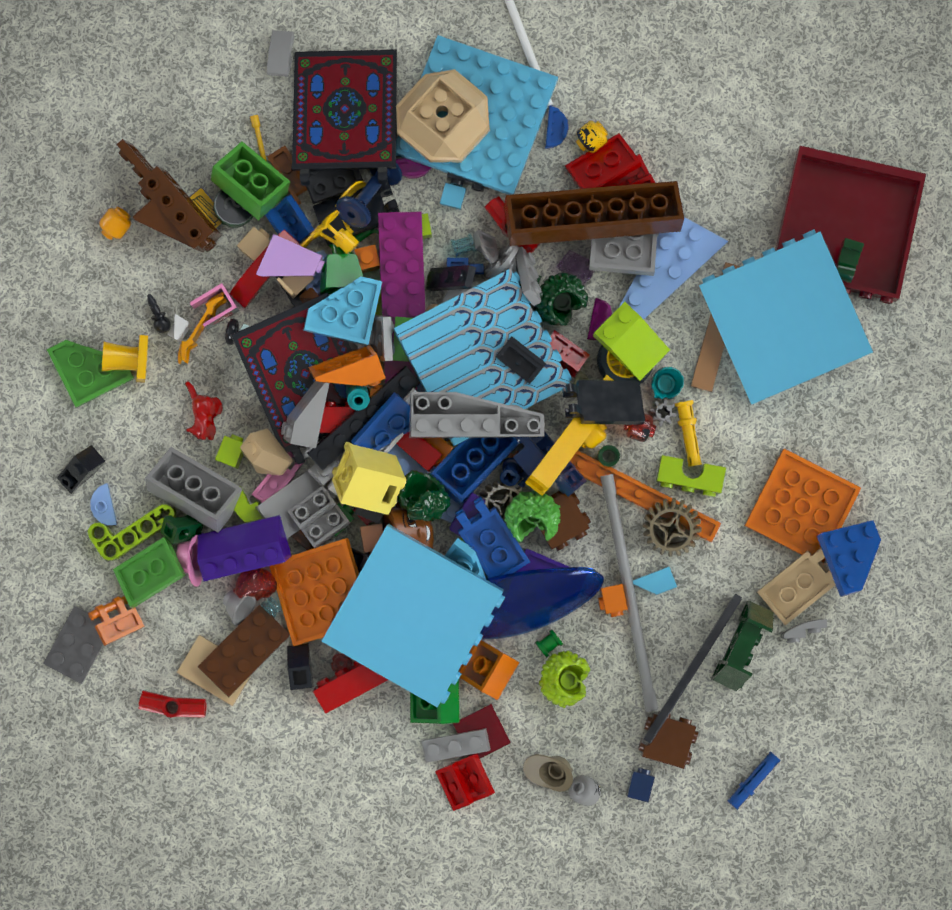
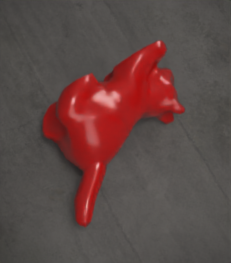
M187 381L185 385L193 400L192 409L195 422L186 431L192 433L198 440H206V438L213 440L216 433L213 419L218 414H221L223 410L222 402L217 397L211 398L206 395H198L194 386Z

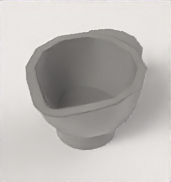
M231 590L225 595L223 604L226 606V611L232 618L234 625L238 626L253 611L256 605V598L251 593Z

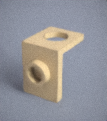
M284 276L282 279L278 277L276 280L294 299L314 280V277Z

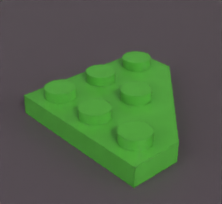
M64 340L47 349L76 408L135 379L131 370L102 371V351L68 340Z

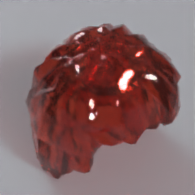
M258 568L242 572L237 579L233 592L239 598L254 596L256 601H259L261 598L270 597L277 590V582L268 570Z

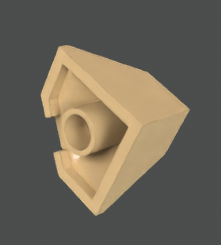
M268 428L250 433L240 447L245 458L257 473L280 476L285 473L293 462Z

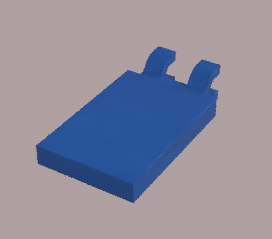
M480 496L473 501L480 513L469 519L463 508L455 512L456 518L462 525L458 532L464 542L476 552L480 565L491 583L496 584L530 563V560L516 538L513 537L509 528H507V524L497 509L494 507L489 510Z

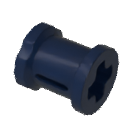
M508 458L503 462L500 480L507 486H514L519 481V473L522 467L514 458Z

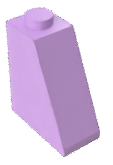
M273 234L256 275L261 277L315 276L316 272L320 274L325 261H322V255Z

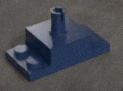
M545 431L544 437H515L519 443L525 446L513 457L523 468L519 473V480L524 478L518 483L520 487L526 485V480L554 445V441ZM569 461L555 482L558 490L568 497L587 480Z

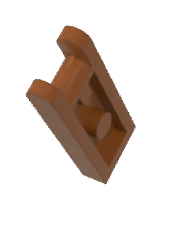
M284 145L268 155L267 158L271 165L290 181L288 191L298 205H300L301 201L297 196L307 191V188L301 185L300 171H292V155Z

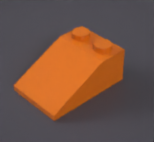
M370 345L308 367L317 382L358 386L368 385L371 387L380 384L381 380L386 379L378 355Z

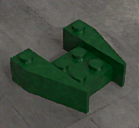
M751 601L746 602L738 619L740 621L726 653L723 659L719 660L711 677V680L734 691H737L739 688L742 689L744 683L753 674L743 668L751 663L753 658L751 651L754 646L759 645L763 636L760 632L772 633L773 611Z

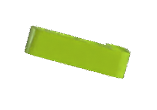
M162 504L116 535L112 533L107 525L94 523L88 529V536L104 559L115 561L161 531L164 518L158 520L161 523L159 526L152 516H155V518L161 517L163 509L170 511L168 516L172 515L174 518L177 517V513L172 506ZM145 521H151L153 524L152 530L148 533L144 532L142 528ZM98 527L104 529V536L100 539H97L94 534L95 529ZM127 533H132L135 537L134 542L130 545L126 544L124 540ZM109 545L116 547V554L112 557H109L106 553Z

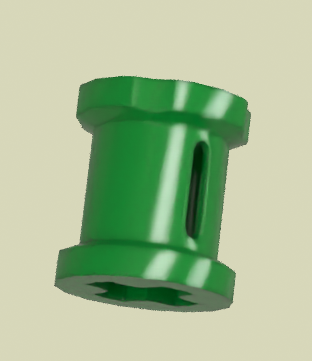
M552 629L549 631L550 634L541 641L535 642L546 658L557 646L563 645Z

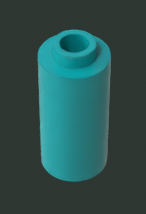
M346 384L348 405L354 410L365 409L370 400L367 386Z

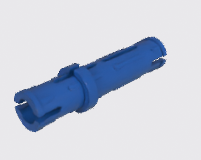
M769 752L744 782L741 781L740 787L727 801L738 810L749 796L755 794L753 791L781 760L772 752Z

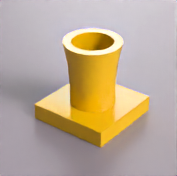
M139 335L138 347L103 341L102 371L134 370L137 371L136 382L145 383L148 335Z

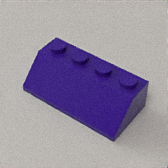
M280 515L223 528L219 532L210 531L198 535L197 562L203 582L283 563L292 557Z

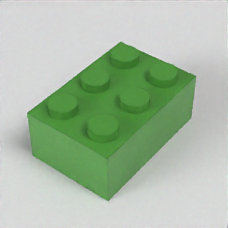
M243 141L212 168L211 181L258 221L288 194L290 181Z

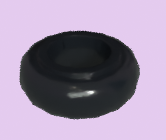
M234 318L230 319L226 328L225 340L228 345L234 344L231 334L239 330L238 320Z

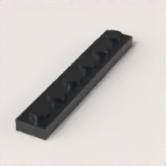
M404 366L369 397V404L365 409L355 410L323 438L316 448H312L307 454L323 471L345 451V443H352L351 440L394 392L401 398H404L413 388L415 389L420 384V381Z

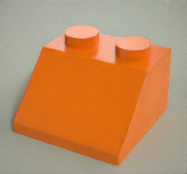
M481 640L477 647L473 645L469 653L472 656L466 666L461 665L459 672L462 674L459 678L498 700L520 662Z

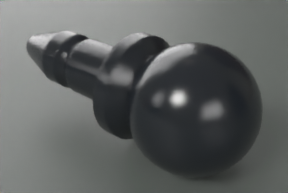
M148 294V305L152 314H154L151 317L154 321V328L159 333H165L170 329L171 322L165 317V312H160L161 310L157 305L156 299L151 294Z

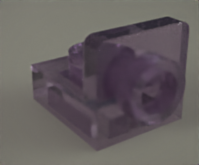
M571 250L565 254L557 265L559 271L577 276L582 281V285H585L594 273V270H589L590 260Z

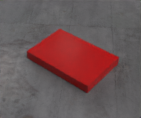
M618 133L608 139L594 153L588 151L565 165V169L579 189L608 187L640 168L642 164L621 134Z

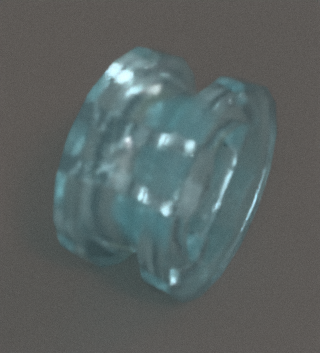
M270 596L267 598V602L261 603L262 607L273 618L276 617L277 612L280 613L282 611L279 604Z

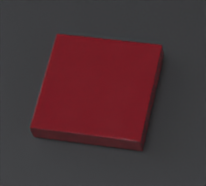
M492 704L460 719V723H452L457 734L486 728L491 750L477 753L479 759L511 743Z

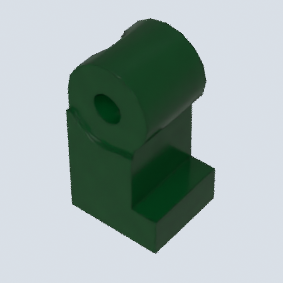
M848 238L842 241L836 263V268L842 281L852 282L864 243Z
M172 515L164 516L160 533L172 544L189 541L193 536L202 534L203 524L189 515L174 518Z

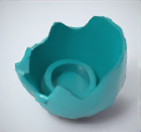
M674 367L660 368L655 372L651 381L654 398L673 399L681 392L684 386L682 373Z

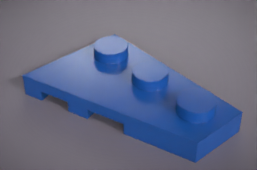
M394 392L351 440L352 444L378 451L390 444L391 440L398 435L409 432L410 404Z

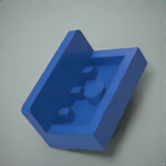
M292 195L285 197L275 208L265 214L278 235L283 230H286L300 244L314 230Z

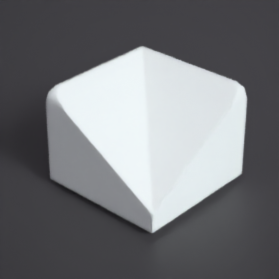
M175 314L174 324L167 335L181 342L190 329L191 324Z

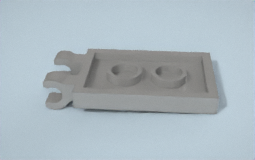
M307 470L259 504L256 509L263 518L280 515L286 538H289L299 531L300 528L288 511L321 486ZM327 490L332 498L337 496L332 491Z

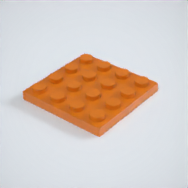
M782 449L744 526L800 555L804 554L807 550L813 555L821 548L817 538L819 534L842 528L861 487L786 449Z
M348 538L292 555L286 562L269 566L293 646L325 636L355 583L359 572Z

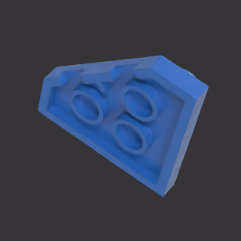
M874 520L819 534L817 538L840 597L863 590L881 542Z

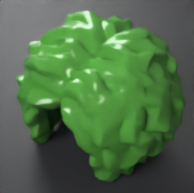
M535 490L520 492L507 506L504 521L507 522V528H509L513 537L518 542H522L524 536L532 532L536 526L540 530L545 531V538L549 541L558 531V524L561 521L560 505H557L551 496L547 494L541 496Z

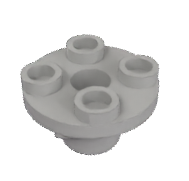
M503 246L498 251V259L492 264L489 263L483 272L486 274V277L491 279L510 268L513 273L517 272L519 275L515 258L519 248L517 246Z

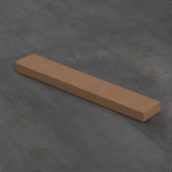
M725 262L723 270L734 264ZM710 314L691 382V387L712 392L725 346L712 314Z

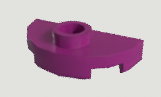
M406 158L396 159L397 164L401 168L402 176L409 179L425 176L431 170L429 166Z
M595 298L588 340H596L593 337L594 332L612 315L611 307L605 300Z

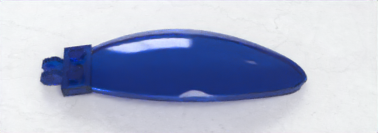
M561 567L521 571L487 578L486 580L504 589L502 595L505 598L500 607H494L491 612L494 618L488 628L483 626L480 632L483 635L482 639H500L517 636L556 622L595 596L604 583L603 575L589 567Z

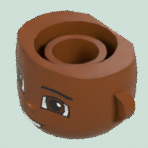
M399 502L396 503L395 507H392L389 515L383 514V531L390 524L433 549L434 531L431 521L411 520L407 516V510H403Z

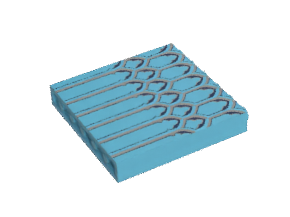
M510 268L394 328V333L425 392H457L527 409L562 391L563 388H566V384L570 383L572 377L567 369L563 370L560 364L562 358L557 349H552L550 345L552 339L548 331H543L539 324L542 322L540 315L536 310H532L531 302L523 294L519 285L521 284L520 277L517 272L513 273ZM511 336L546 363L530 384L495 357ZM469 438L449 439L453 446H455Z

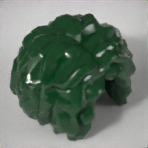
M562 272L555 276L550 275L548 279L544 280V284L540 286L542 291L540 293L541 303L534 306L542 322L556 326H567L572 318V310L587 307L588 293L584 290L585 286L582 285V281L577 276H568L567 273Z
M411 470L405 475L406 484L398 494L397 500L403 510H407V516L411 520L432 522L434 519H440L443 512L450 507L449 493L444 491V485L440 484V481H436V478L432 477L431 474H423L422 472Z

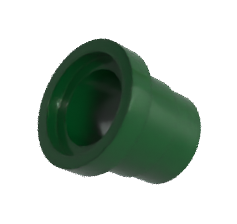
M612 445L603 446L598 453L599 462L606 467L616 465L620 459L619 450ZM604 451L613 452L614 460L612 462L604 461L602 457Z

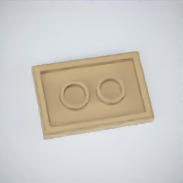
M199 635L177 673L233 706L250 677L228 698L198 668L218 646Z

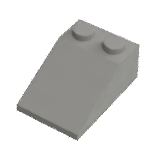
M317 381L313 383L289 414L287 421L283 422L281 428V435H284L283 439L290 444L316 448L329 383Z

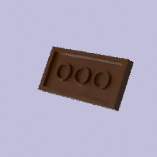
M259 604L214 649L198 668L229 698L290 637V634Z

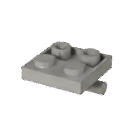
M375 315L368 345L377 353L379 360L393 361L395 352L392 342L393 322L389 316ZM355 343L357 349L365 347V345Z

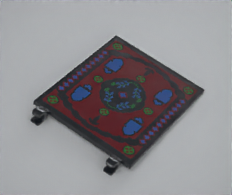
M397 49L295 52L292 171H300L302 186L310 185V170L378 169L379 184L388 183L387 169H396Z
M324 293L231 334L275 438L287 453L291 451L293 459L297 464L305 462L299 448L301 446L290 444L283 439L284 435H281V428L283 422L287 421L289 414L316 381L308 367L352 351L348 341L303 331L308 309L329 296L328 293ZM329 383L326 400L336 401V404H345V401H347L346 384ZM319 433L318 439L329 433Z

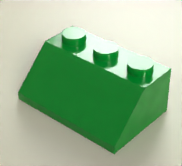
M459 679L455 685L450 684L447 690L450 692L445 704L440 702L438 707L410 692V723H460Z

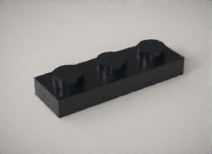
M461 265L431 268L427 277L426 289L431 291L471 289L476 267Z

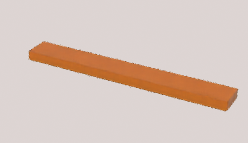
M578 450L570 460L585 479L601 487L600 476L613 474L616 495L648 511L650 507L656 509V502H659L662 506L664 499H667L669 504L672 502L671 497L612 467L602 465L598 460ZM674 512L664 513L660 517L671 518ZM698 512L695 518H700L701 523L696 526L702 527V531L697 534L712 543L721 523ZM681 515L680 523L686 527L685 529L690 530L688 521Z

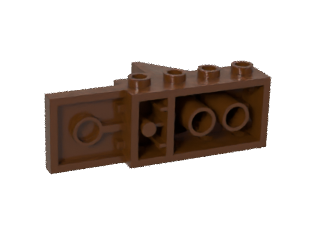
M124 139L118 142L116 145L120 148L118 152L126 162L129 161L134 165L133 171L140 178H143L138 182L142 188L140 190L141 194L147 200H151L133 216L134 220L201 252L212 250L217 245L216 241L222 234L169 172L159 166L153 168L132 143Z

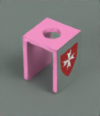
M222 283L190 302V305L196 309L221 292H224L232 306L205 322L203 326L207 330L239 311Z

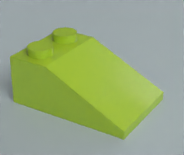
M626 302L593 334V337L639 381L670 351L642 317Z

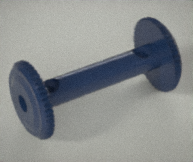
M396 162V169H387L388 182L391 186L398 184L402 179L401 168ZM369 169L372 177L356 198L344 196L336 203V210L339 211L338 215L345 223L352 227L363 228L371 221V214L366 207L382 186V184H379L378 169Z

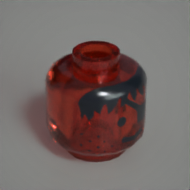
M644 414L645 423L643 425H624L623 431H626V436L630 439L646 442L648 437L653 438L657 425L653 424V417Z

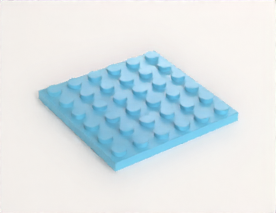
M438 35L421 78L425 74L453 69L458 71L487 96L490 132L461 163L429 162L400 136L396 140V155L446 173L450 172L499 192L513 195L556 87L558 77ZM440 111L437 114L440 118L448 115L446 111Z

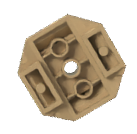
M455 69L425 74L396 105L398 136L429 162L461 163L490 132L487 96ZM440 111H446L448 113V115L444 118H440L437 116L438 112Z

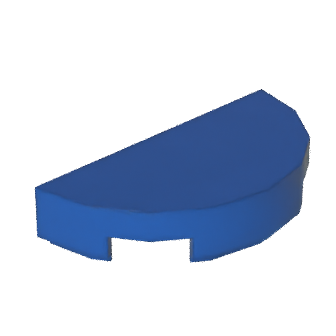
M549 106L545 149L560 145L565 140L569 130L567 118L558 108Z

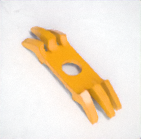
M224 292L215 295L205 303L207 307L205 314L189 339L181 341L178 351L179 364H181L182 360L187 364L189 363L190 351L198 346L196 341L205 328L203 324L210 320L211 317H215L216 310L228 301L223 297Z

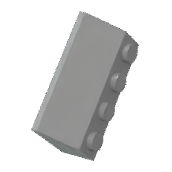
M173 447L169 448L145 477L148 492L216 532H219L230 519L242 492V488Z

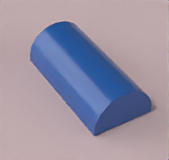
M515 437L469 438L459 443L430 474L436 478V481L438 480L440 484L444 485V491L449 493L448 496L452 500L462 504L516 448L519 442Z

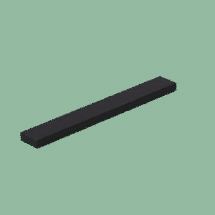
M735 593L642 738L641 743L646 746L652 743L740 604L741 596Z

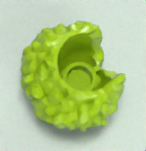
M571 651L558 652V654H552L542 666V677L539 680V685L542 687L540 689L541 692L547 697L548 701L565 708L567 705H575V703L586 697V687L582 681L588 677L591 670L586 659L578 657V654H573Z

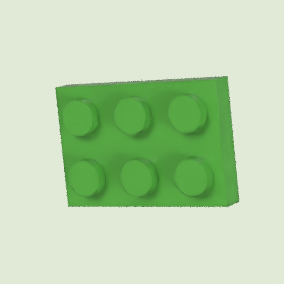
M166 537L161 538L113 569L129 606L133 608L186 576L171 542Z

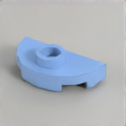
M106 483L99 486L93 493L90 500L91 511L100 523L115 526L117 525L109 485Z

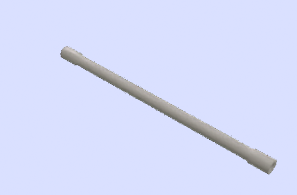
M613 474L600 476L628 608L627 612L642 684L645 711L658 710V704L652 684L628 560Z

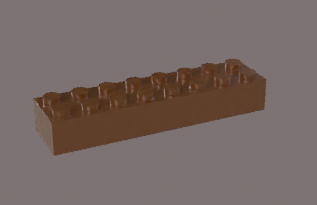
M677 181L506 195L504 204L509 246L681 232L684 222Z

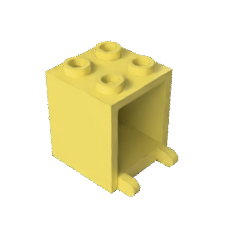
M346 442L344 445L345 452L340 463L332 471V482L340 503L389 515L392 507H395L397 503V496L400 490L406 484V477L397 456Z

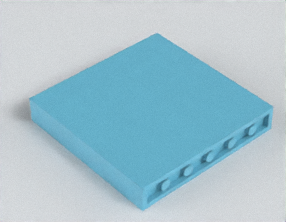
M815 229L802 234L804 239L796 242L793 238L782 243L784 248L775 251L774 247L762 252L764 257L755 260L754 256L742 261L743 266L735 269L734 265L722 270L723 275L716 278L714 274L702 279L703 284L699 285L751 405L873 353L821 231L816 233Z
M388 524L323 637L322 642L438 707L440 702L445 704L450 692L447 690L450 684L455 685L462 673L458 672L461 665L466 666L472 656L469 653L473 645L477 647L483 635L480 632L483 626L488 628L494 618L491 614L494 607L499 608L505 598L502 595L504 589Z

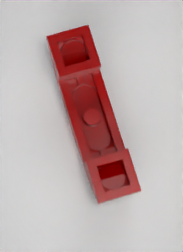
M283 230L278 235L279 237H282L288 241L300 245V243L294 237H292L286 230ZM268 246L245 271L229 293L244 308L251 303L270 278L256 275Z

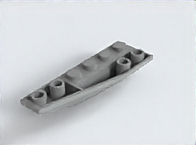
M411 392L410 438L544 437V414L457 392Z

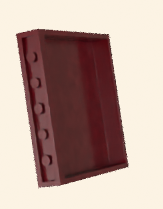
M799 146L795 156L775 251L784 248L782 243L793 238L796 242L804 239L802 234L815 229L816 233L821 231L836 266L841 243L845 238L864 243L852 282L842 281L848 295L854 292L858 293V297L863 299L876 297L880 298V302L885 304H892L893 301H898L900 299L926 174Z

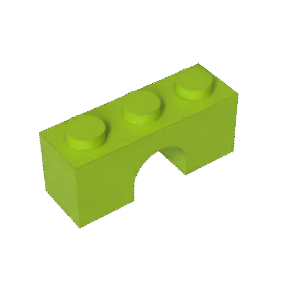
M665 455L660 456L656 482H660V487L673 489V485L682 487L681 491L694 493V490L703 491L702 495L715 497L716 494L722 493L726 467L703 464L700 476L692 479L683 473V459Z

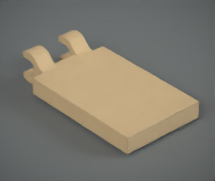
M822 548L818 549L813 555L807 550L757 591L784 625H787L836 585L830 569L828 570L821 561L825 558Z

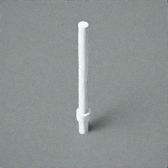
M504 0L529 66L540 70L514 0ZM550 100L548 107L553 105L552 100Z

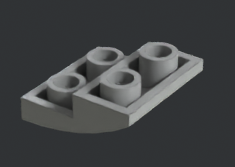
M321 486L288 511L314 548L319 547L350 524V521L324 486Z

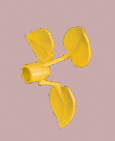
M364 181L355 182L340 198L352 196L357 190L365 187L366 183ZM336 210L329 214L322 221V224L318 225L300 246L306 248L312 240L322 237L340 247L346 254H349L359 244V241L352 235L354 231L344 221L346 231L342 228L337 232L330 225L339 214V211ZM328 228L335 234V240L322 233V231Z

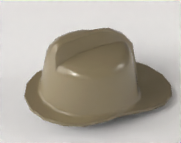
M531 755L523 764L525 776L537 785L563 792L568 790L573 783V769L570 763L561 756Z

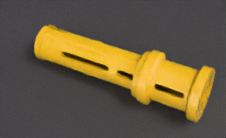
M693 400L674 403L679 415V421L677 422L683 432L688 467L702 465L695 431L697 418H694Z

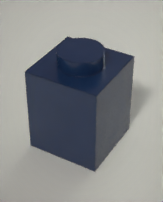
M638 767L637 771L632 770L626 792L627 797L649 803L655 779L653 775H650V770Z

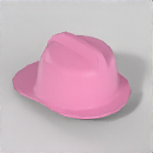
M198 535L193 536L190 541L179 543L176 551V556L184 572L188 573L189 579L195 587H198L202 581V575L197 562Z

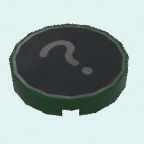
M222 189L216 194L213 211L223 225L239 228L253 219V215Z

